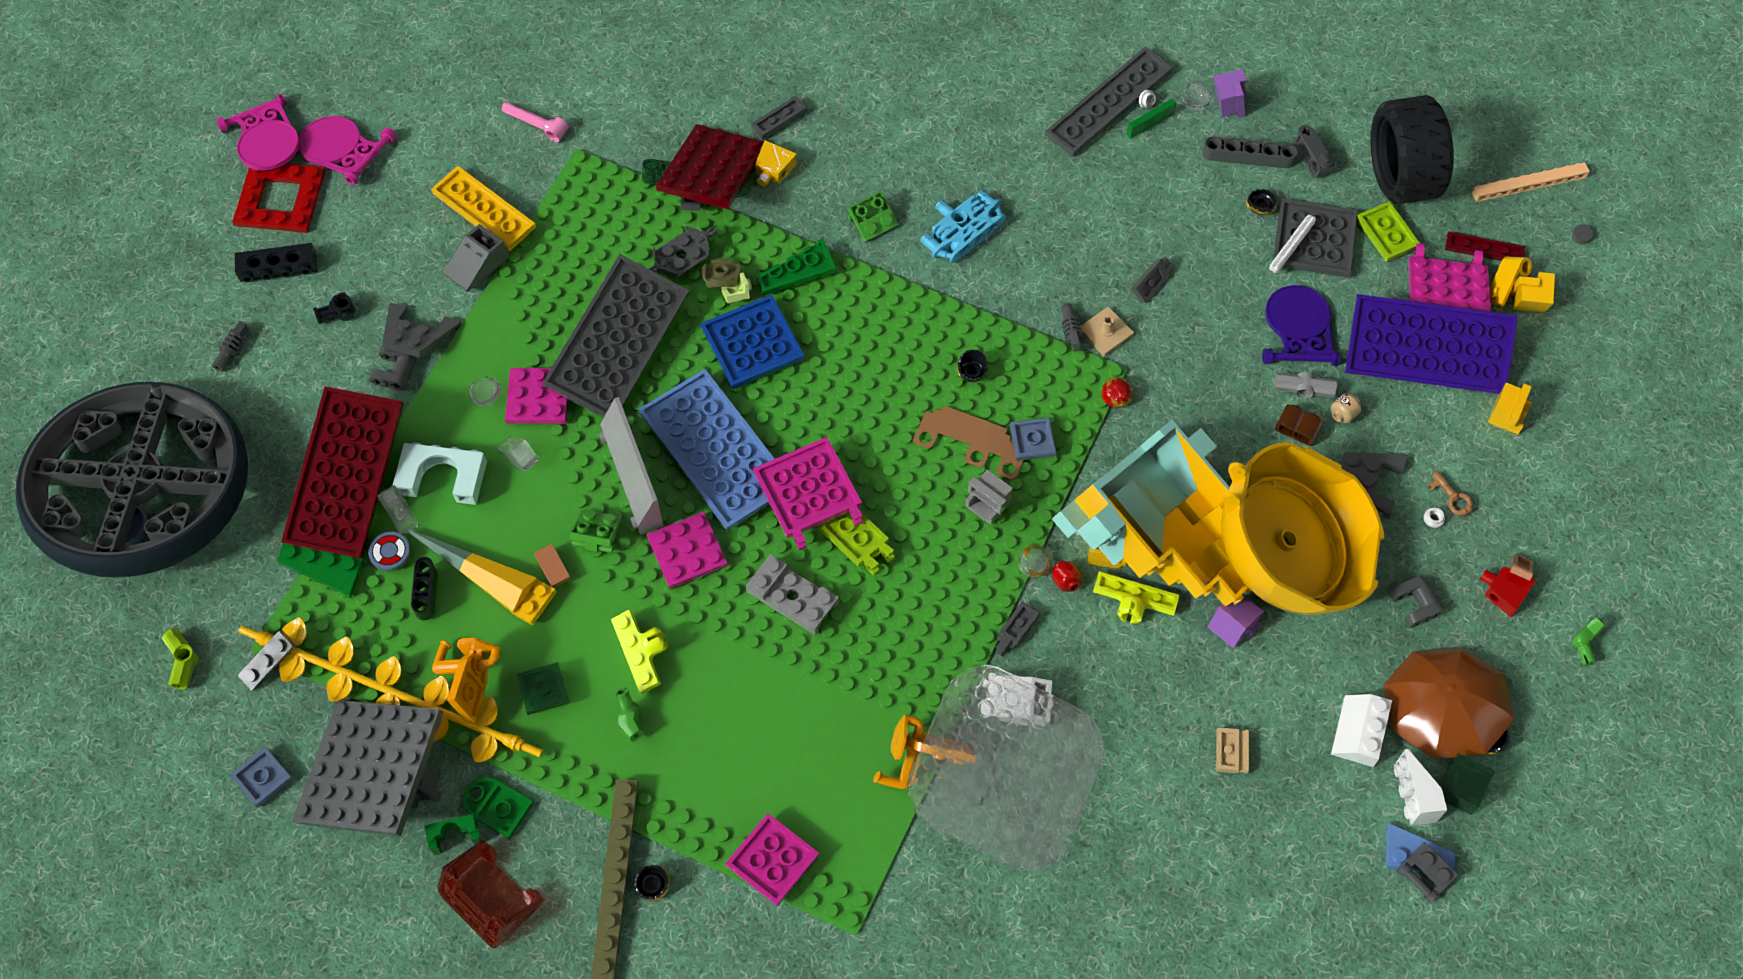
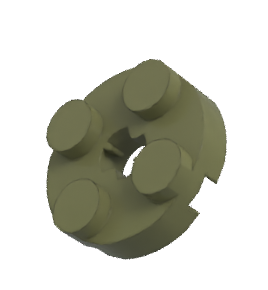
M729 258L713 259L711 264L708 266L705 264L702 267V277L709 288L726 286L732 288L737 285V281L740 279V265L738 263L737 265L734 264L733 260Z

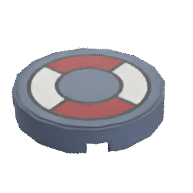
M385 532L373 539L369 546L368 555L371 563L377 569L390 572L389 570L395 569L396 571L401 569L408 562L411 551L408 540L402 534Z

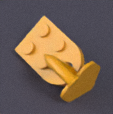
M462 638L458 640L457 647L464 656L457 660H445L446 654L452 646L442 640L432 666V671L436 675L454 674L447 701L467 724L475 723L487 686V669L493 667L498 662L502 648L478 638Z
M904 714L895 727L891 741V753L895 760L899 761L904 749H907L900 777L886 776L881 771H878L873 778V782L899 789L910 788L921 752L932 755L933 758L938 760L952 759L954 763L965 765V762L973 764L975 755L965 742L925 734L923 722L919 718ZM908 725L915 726L914 732H910L907 735Z

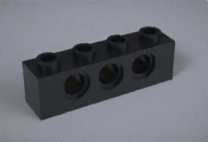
M312 243L235 253V273L240 282L248 283L258 279L270 280L273 277H290L296 274L308 275L311 272H317V253Z

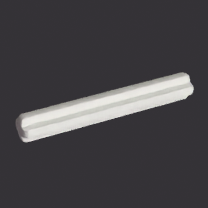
M1310 214L1305 217L1270 264V271L1274 273L1280 271L1315 224V217Z

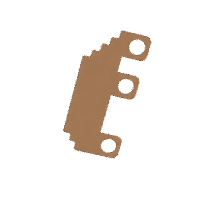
M943 406L942 410L935 409L933 413L925 412L913 438L915 444L926 448L933 446L938 433L967 443L970 447L964 460L966 463L977 467L984 466L990 452L1002 456L997 473L1009 479L1017 477L1024 461H1016L1013 443L1009 441L1011 436L1006 435L1007 428L947 406ZM922 432L930 433L931 441L928 443L920 442L919 434ZM973 451L982 453L983 459L980 462H973L970 459V454ZM1006 463L1013 464L1015 472L1009 475L1005 474L1002 470L1003 465Z

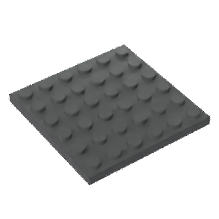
M353 701L336 702L292 821L300 825L401 837L444 712L436 708Z

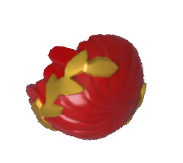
M1110 378L1102 386L1101 396L1108 406L1118 409L1132 401V388L1123 378Z

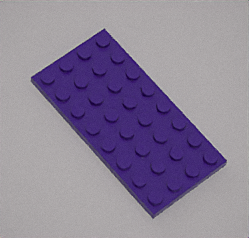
M1356 294L1345 373L1500 394L1505 383H1508L1518 315Z

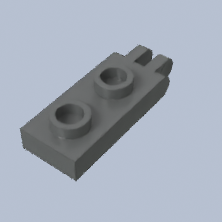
M1167 257L1157 259L1132 286V291L1141 303H1146L1170 276L1169 271L1173 265Z

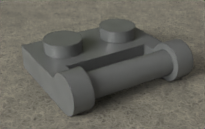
M1425 842L1397 868V871L1402 876L1405 875L1425 895L1424 898L1429 903L1433 902L1458 876ZM1414 864L1435 883L1431 889L1411 870Z

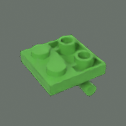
M882 191L847 208L849 211L847 217L849 221H854L864 242L899 225Z
M582 509L570 531L572 546L583 547L585 550L592 552L603 551L613 553L614 545L611 544L622 524V517Z

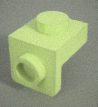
M739 273L740 282L735 287H721L722 294L727 303L750 298L749 290H752L750 279H746L744 273Z

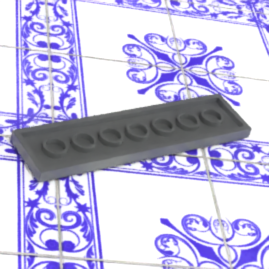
M1145 46L1049 127L1045 135L1073 157L1135 104L1144 90H1151L1170 74L1173 67Z

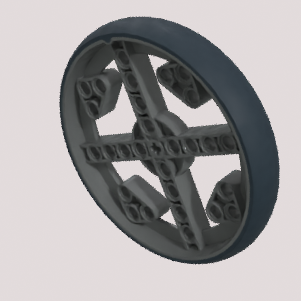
M134 382L108 387L87 395L63 409L33 439L23 456L16 479V505L19 517L33 543L52 560L71 570L98 577L112 578L139 576L160 571L186 560L200 551L229 523L238 509L246 488L248 476L246 445L239 428L229 414L216 402L195 390L164 382ZM141 412L129 449L113 456L108 462L59 459L74 441L82 453H90L122 433L123 428L117 418L118 416ZM169 414L183 418L178 423L180 433L186 444L201 461H210L217 456V470L162 465L161 461L155 456ZM49 485L101 488L104 490L111 501L96 544L80 539L87 533V527L81 516L63 494H55L48 498ZM159 492L208 496L194 515L188 504L184 502L172 505L145 523L144 529L150 541L124 546L137 505L148 502Z

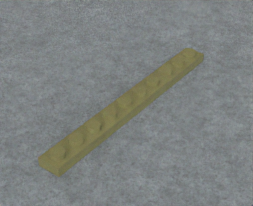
M616 779L591 979H615L638 794V780Z

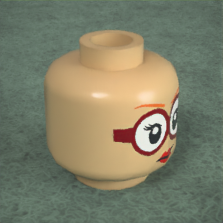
M1353 394L1341 395L1331 405L1332 417L1337 422L1350 423L1361 412V402L1358 397Z

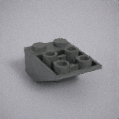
M479 224L465 235L443 274L466 292H469L507 260L510 254L504 241Z

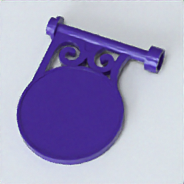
M1299 285L1286 286L1275 291L1268 299L1265 317L1270 328L1281 338L1283 352L1273 353L1272 349L1264 348L1262 363L1272 364V361L1331 362V366L1339 364L1340 354L1332 350L1330 308L1323 296L1311 288ZM1325 333L1326 347L1324 350H1320L1323 346V340L1319 336ZM1299 346L1301 347L1300 353H1288V350L1291 352H1297Z

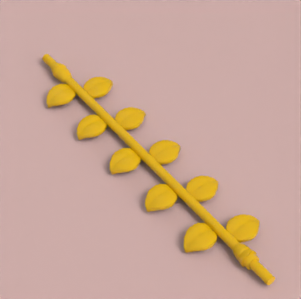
M300 617L289 622L282 629L297 646H300L306 639L307 628ZM241 625L238 630L239 633L255 639L260 646H265L274 637L268 631L258 632L244 625ZM348 637L340 639L329 648V661L301 650L296 646L289 653L290 655L280 663L279 672L283 682H292L302 676L306 668L304 660L337 673L328 681L326 687L328 700L331 702H338L347 698L353 689L352 680L385 693L376 700L375 703L401 706L400 700L416 707L442 710L444 714L434 742L442 739L448 732V720L482 733L473 740L471 745L472 756L477 763L486 762L495 755L498 749L497 740L513 751L517 750L520 752L522 750L539 758L543 754V749L526 743L521 736L504 734L487 727L493 724L498 716L497 703L491 696L482 700L475 723L467 724L460 715L439 707L447 701L450 691L449 684L443 676L436 678L424 688V700L391 687L399 681L402 673L400 662L394 656L385 660L377 667L376 680L343 667L349 664L354 656V647Z

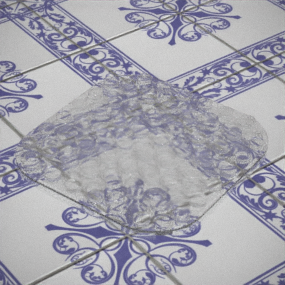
M991 665L973 666L955 676L945 690L912 768L908 786L909 797L912 799L916 814L929 827L1014 869L1025 872L1041 871L1059 862L1071 844L1102 764L1104 754L1103 739L1094 720L1080 708L1001 668Z

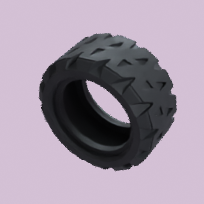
M1428 95L1384 101L1378 107L1373 117L1370 138L1373 169L1382 193L1393 204H1404L1441 197L1450 184L1454 166L1452 133L1443 108L1434 97Z

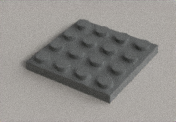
M1281 198L1273 260L1305 217L1310 214L1316 218L1315 224L1283 267L1349 278L1351 274L1357 210Z

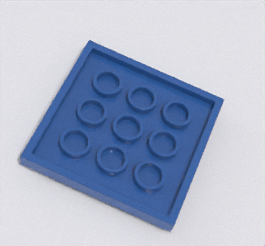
M772 294L700 323L701 329L732 389L804 360V354Z

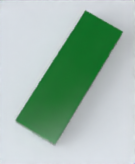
M1170 99L1128 123L1126 135L1131 139L1173 115L1176 109V101Z

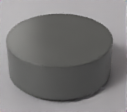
M1578 225L1572 232L1573 240L1579 244H1587L1593 237V231L1587 225Z

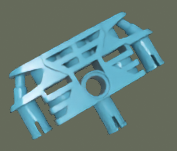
M981 190L976 197L972 195L956 209L949 206L945 200H940L936 204L935 209L945 217L932 227V236L930 233H927L926 236L922 237L921 243L932 251V257L950 258V263L957 262L1003 225L1006 220V214L1002 213L1000 199L995 200L985 190Z

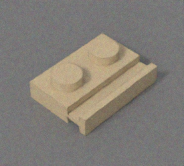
M1217 728L1216 772H1242L1248 774L1249 730Z

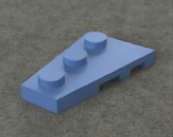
M1390 823L1387 824L1386 868L1397 869L1425 842L1455 871V853ZM1416 864L1411 867L1412 871L1423 872Z

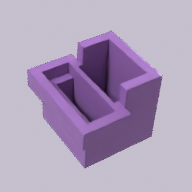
M1243 69L1213 76L1215 95L1222 117L1236 113L1238 118L1245 117L1244 99L1248 98L1244 84L1247 81Z
M1244 596L1235 605L1233 602L1227 606L1220 604L1207 627L1234 648L1245 635L1250 637L1261 626L1263 622L1259 618L1264 611Z

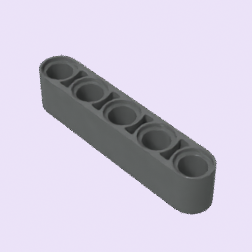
M1212 136L1205 141L1203 156L1211 161L1286 169L1294 165L1297 149L1290 144Z

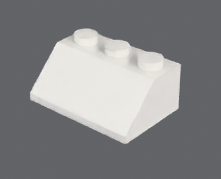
M1372 694L1345 695L1331 755L1374 767L1379 760L1392 700Z

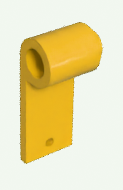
M1528 257L1503 258L1489 288L1491 305L1504 306L1517 276L1527 277L1531 273L1532 262Z

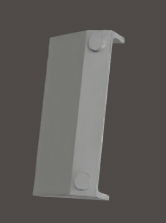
M619 397L614 398L600 424L602 432H599L602 444L607 443L633 514V517H630L633 528H638L640 535L664 526L658 500Z

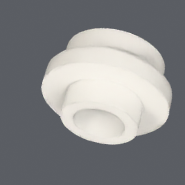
M1144 90L1140 94L1139 104L1142 108H1151L1155 104L1156 95L1151 90Z
M1430 508L1424 514V521L1428 526L1437 528L1444 523L1445 516L1441 509ZM1431 516H1435L1437 521L1433 520Z

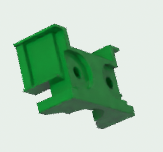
M473 814L424 825L428 848L434 855L441 854L440 842H444L446 833L453 828L460 829L466 836L470 835L475 846L482 844V840L479 837L478 824L474 820Z

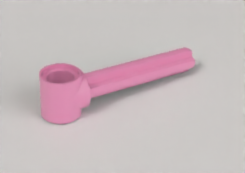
M508 102L503 104L502 111L545 130L546 136L550 140H556L555 142L557 143L569 129L568 123L559 117L547 120Z

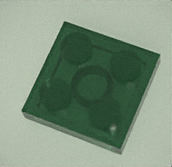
M559 662L517 674L527 715L569 704Z

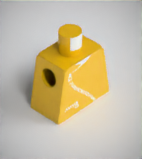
M765 140L755 163L756 175H759L757 183L763 187H766L769 181L780 184L797 165V153Z

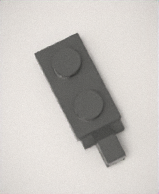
M1022 601L1000 630L997 640L1000 642L996 646L995 653L1003 656L1008 648L1013 650L1039 617L1040 612Z

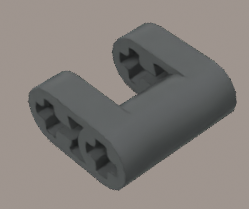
M382 345L379 357L383 360L395 362L392 372L373 369L369 381L377 386L402 391L406 387L417 357L384 349Z
M1423 575L1403 582L1389 591L1394 602L1413 595L1421 609L1405 617V621L1410 628L1433 620L1445 612Z

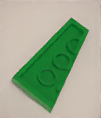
M821 238L817 241V244L804 248L803 252L796 256H790L786 262L780 265L777 264L759 274L757 281L764 296L836 273V267L824 239Z
M283 543L277 559L280 565L298 574H303L317 583L320 582L334 591H339L349 598L353 595L364 564L363 558L359 559Z

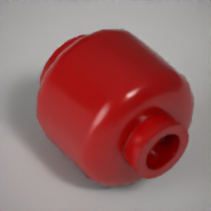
M1061 561L1054 566L1051 577L1061 591L1073 592L1079 588L1083 576L1073 562Z

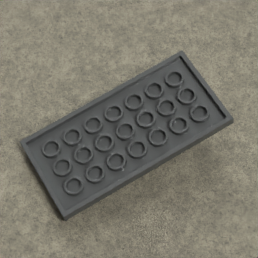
M619 254L544 379L542 386L603 418L614 398L619 397L623 407L686 299L689 290Z

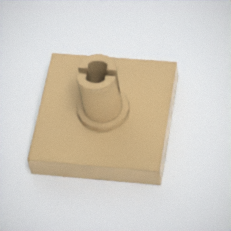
M1106 307L1081 325L1083 336L1104 357L1134 335V332L1109 307Z

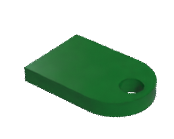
M482 777L474 780L467 786L463 794V806L469 815L473 814L475 820L507 839L512 837L534 804L529 798L491 777ZM474 789L482 790V795L478 799H472L470 796Z

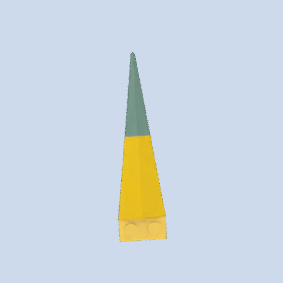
M408 529L412 536L468 577L516 617L531 625H534L557 593L555 588L539 581L536 577Z

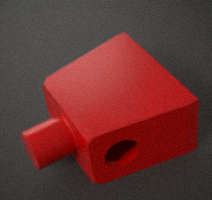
M1503 567L1498 575L1486 569L1480 577L1481 581L1490 586L1485 596L1510 617L1516 612L1536 581L1533 578L1529 581L1510 572L1508 567Z

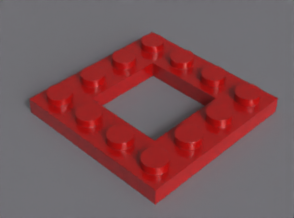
M284 164L276 169L264 171L249 168L232 221L233 225L308 233L325 175V168L297 164ZM266 181L300 184L292 212L258 209Z

